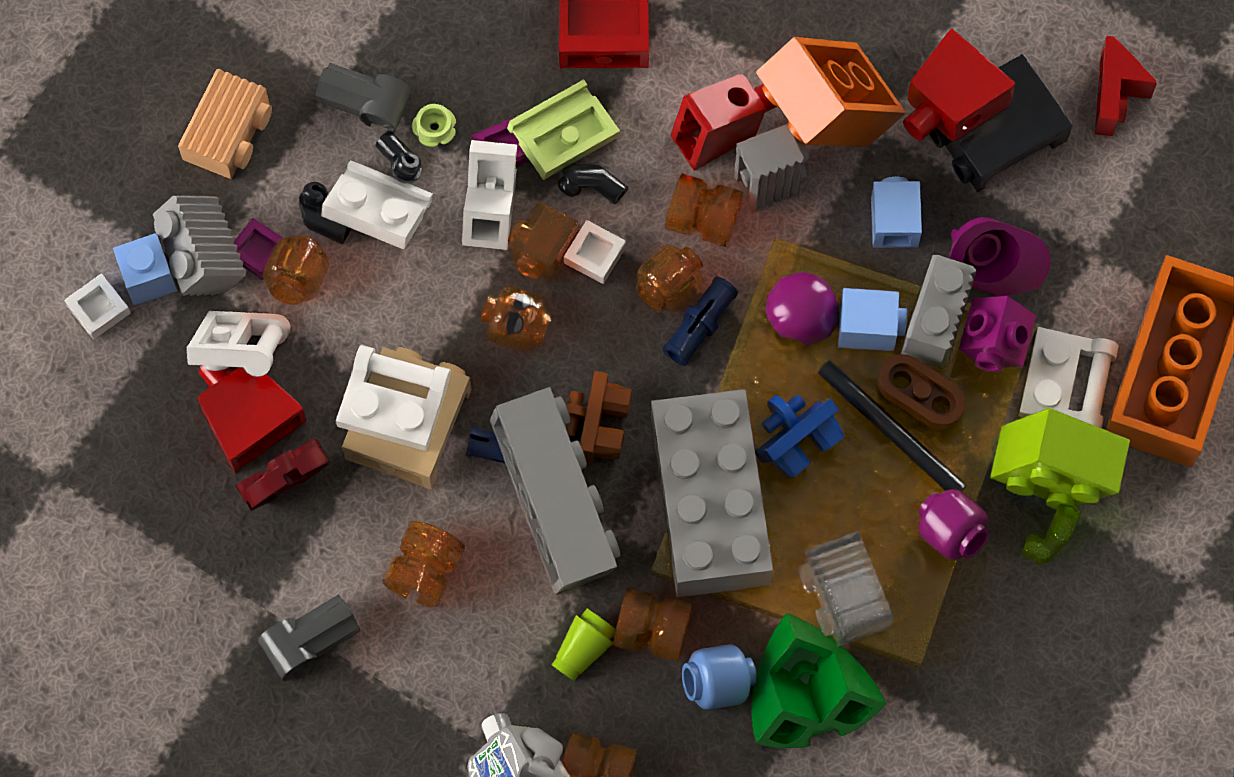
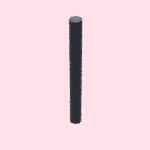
M831 360L827 361L820 368L818 374L940 487L945 491L953 489L963 492L967 485Z

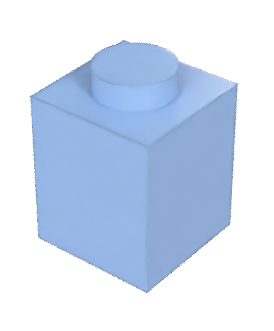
M888 177L881 182H874L871 195L873 248H917L922 234L920 181H908L904 177Z
M157 233L113 248L125 286L134 306L177 291Z
M843 288L840 303L838 348L894 351L897 336H905L907 323V308H899V292Z

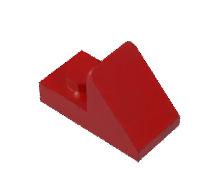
M1106 36L1100 53L1095 134L1113 136L1117 122H1125L1128 97L1151 99L1157 85L1154 77L1113 36Z

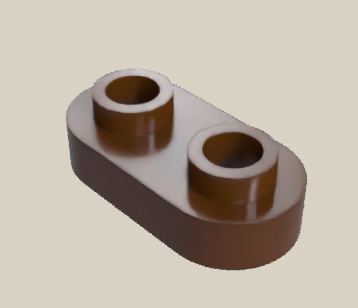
M895 355L883 363L878 377V386L880 392L888 401L935 430L950 429L961 420L965 409V396L956 384L910 355ZM904 377L909 381L910 385L906 388H899L893 383V379ZM936 402H942L947 405L949 411L944 414L936 413L932 405Z

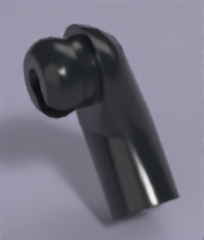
M392 131L384 133L376 142L375 147L391 162L393 177L401 183L415 182L421 175V160Z
M571 164L562 171L563 177L558 181L560 191L567 196L574 197L579 195L582 187L593 188L615 205L628 191L627 185L600 165Z
M319 182L307 183L299 196V207L304 225L317 234L344 244L352 228L322 217V204L327 198V189Z

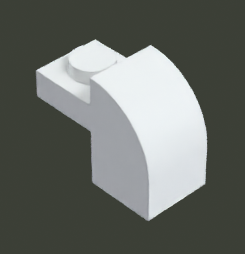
M471 140L468 188L463 211L462 245L507 250L516 186L517 145Z

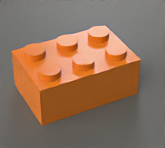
M793 37L756 71V74L764 84L762 89L767 99L775 106L781 108L789 120L787 125L792 135L806 145L866 147L906 114V111L860 46L854 42Z

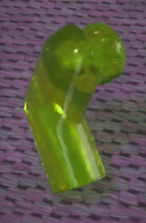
M1060 504L1045 538L1043 539L1036 534L1028 535L1022 549V555L1027 559L1035 560V564L1049 563L1069 542L1080 518V510L1075 505L1072 507Z

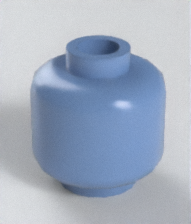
M733 644L699 649L691 654L689 662L684 664L682 668L683 688L690 701L695 700L697 705L704 710L740 705L749 696L750 686L756 684L755 665L751 658H745L741 649Z

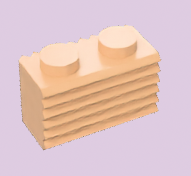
M216 69L178 145L182 160L229 179H232L237 167L244 169L253 152V144L250 141L256 129L263 131L271 117L272 106L269 105L266 88L254 82H249L246 79H241L237 75L233 76L229 72Z

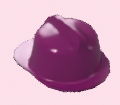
M985 217L970 220L961 226L960 229L953 228L951 232L953 243L949 259L974 266L976 275L972 287L996 296H1008L1036 290L1048 276L1051 266L1050 251L1043 240L1031 232L993 218Z

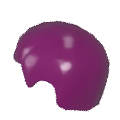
M798 272L782 277L767 295L766 314L768 320L773 325L775 331L783 338L798 340L805 346L815 345L830 337L839 323L840 306L835 294L824 279L814 274Z

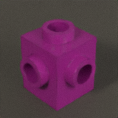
M1009 296L973 298L959 350L974 359L977 367L989 372H1001L1003 368L1023 367L1036 315Z

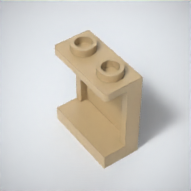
M383 347L380 355L434 370L437 366L423 361L418 353L403 347L396 348V351ZM446 362L439 364L440 367L451 369V377L427 451L348 430L342 445L345 459L432 490L438 476V463L464 398H469L472 391L470 377L466 376L465 371L456 365ZM372 372L368 382L427 399L430 389L429 387Z

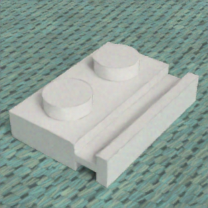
M350 160L346 172L341 174L323 202L321 216L405 249L421 223L423 214L429 208L433 193L408 183H401L391 176Z

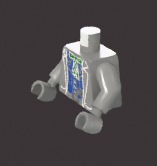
M505 713L494 714L482 722V729L487 743L469 759L467 765L469 777H570L560 761V756L563 752L562 744L542 729L514 726L511 724L509 716Z

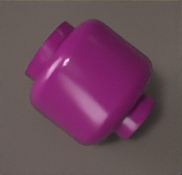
M947 490L940 495L934 493L923 502L919 509V515L921 516L919 522L920 536L949 560L973 557L984 547L989 538L990 530L987 528L989 520L987 513L960 490Z

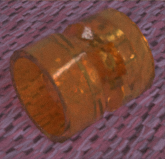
M681 173L669 205L665 229L686 236H691L697 231L700 232L703 241L727 247L732 236V229L739 215L744 192L720 184L714 189H710L707 180Z
M411 521L401 539L400 550L404 555L392 558L382 583L389 590L404 598H407L412 588L420 593L416 603L436 608L448 586V580L443 573H451L452 569L457 567L465 550V545L459 539L438 527L421 521Z
M628 587L620 610L613 647L640 653L644 648H649L653 657L678 663L684 645L682 644L683 637L687 633L693 603L671 597H666L662 602H658L654 593Z
M573 731L566 747L562 764L570 777H632L638 749L617 743H611L607 748H603L599 738Z

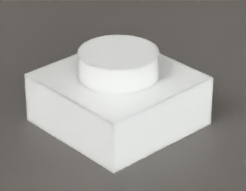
M586 220L564 255V264L604 284L626 249V241Z
M102 273L64 300L66 306L93 340L131 314L128 306Z

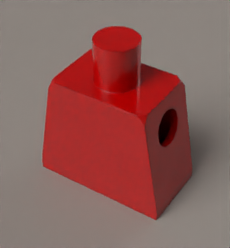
M952 28L911 80L907 100L915 110L903 120V125L907 132L919 141H922L935 128L950 140L956 141L1006 109L1012 103L1016 83Z
M738 74L683 97L670 136L693 171L736 148L737 143L757 135L764 114L777 107L765 96L762 89L764 84L753 88L744 75ZM702 128L700 134L695 136L694 139L691 133Z
M203 365L198 371L210 388L201 393L197 400L235 473L307 422L302 406L267 374L258 377L252 376L247 373L244 367H238L234 371L230 367L224 370L213 371L205 369Z

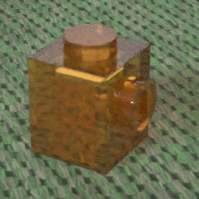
M537 201L526 221L522 219L517 221L508 239V243L511 244L512 261L516 262L515 267L517 270L532 279L537 280L540 276H543L552 281L564 261V255L578 234V221Z

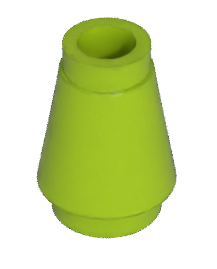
M586 608L581 617L575 616L556 655L557 658L551 665L572 681H575L579 674L581 675L614 644L611 639L617 630Z

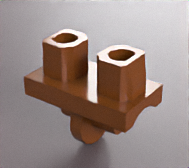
M594 371L587 408L582 407L584 394L578 391H571L569 403L565 404L570 417V423L565 424L569 439L576 438L578 426L583 427L580 445L587 464L592 465L595 457L601 459H620L624 430L601 427L603 414L628 418L632 398V389L608 383V373Z

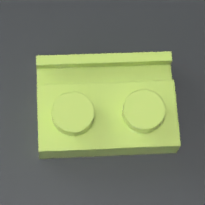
M584 79L509 121L507 129L510 133H514L519 141L518 145L543 180L618 138L619 128L597 97L591 95L586 88L587 83Z

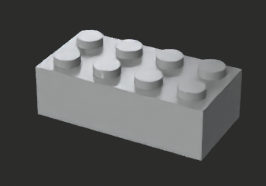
M548 387L497 405L490 418V423L554 594L557 595L608 576L617 567L615 558L621 556L619 546L612 530L604 532L599 513L604 512L603 504L595 485L587 487L582 473V469L587 467V462L578 441L571 442L565 424L570 423V417L561 396L554 398L551 388Z
M746 390L652 401L651 422L676 597L771 586L773 566Z

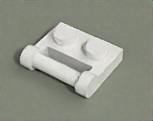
M209 311L187 346L188 365H203L205 369L213 371L224 370L228 367H244L247 373L252 376H263L267 374L273 364L272 354L277 345L283 343L289 335L290 323L287 318L279 314ZM252 335L261 336L257 345H247Z
M1038 327L1018 416L1026 417L1047 408H1052L1102 428L1104 417L1100 415L1110 364L1117 358L1119 345L1109 339H1090ZM1079 355L1093 357L1082 411L1069 410Z
M360 345L336 418L337 427L427 451L449 385L451 369L436 366L435 370L376 354L375 348ZM370 371L429 387L427 399L367 383Z

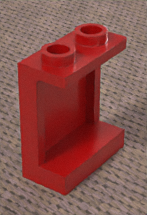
M559 0V67L649 68L648 0Z

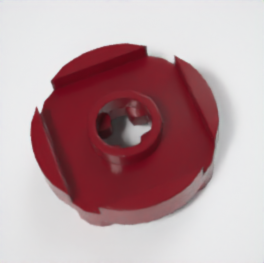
M315 438L293 452L288 450L266 464L269 469L262 474L257 472L247 477L235 487L249 509L253 511L275 500L277 495L296 484L300 485L327 467L330 461Z

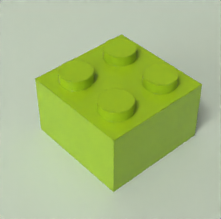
M1047 408L1001 427L990 478L1007 484L1006 489L1014 494L1023 496L1035 495L1047 500L1046 505L1053 509L1072 511L1074 507L1086 503H1097L1099 499L1119 493L1130 440L1052 408Z

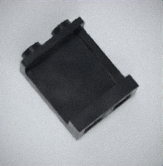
M1024 54L998 67L1016 83L1012 103L1006 109L956 141L947 138L937 128L929 133L935 145L939 148L946 146L954 158L952 160V167L959 180L964 184L970 182L976 192L985 188L989 178L1045 146L1050 145L1054 149L1068 141L1073 124Z

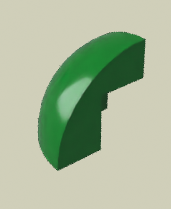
M786 612L768 641L756 675L751 710L755 742L775 748H803L811 745L810 738L833 730L837 731L839 736H845L871 720L886 705L883 695L871 676L834 639L810 623Z

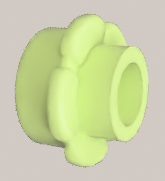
M429 104L420 109L417 116L413 119L412 130L414 135L419 136L421 144L427 147H436L440 143L447 144L454 138L456 119L453 113L444 106ZM432 124H438L439 128L437 130H432L430 126Z

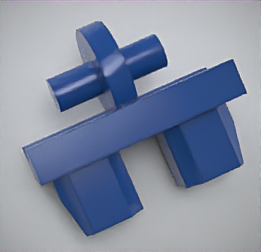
M774 395L767 401V406L772 415L761 424L769 434L779 426H782L783 429L755 450V454L762 463L772 462L775 468L786 478L795 477L811 463L797 445L803 438L809 435L820 452L828 450L844 438L838 422L833 417L839 409L831 399L824 403L817 401L797 417L796 413L806 406L805 401L799 395H796L787 403L779 396Z

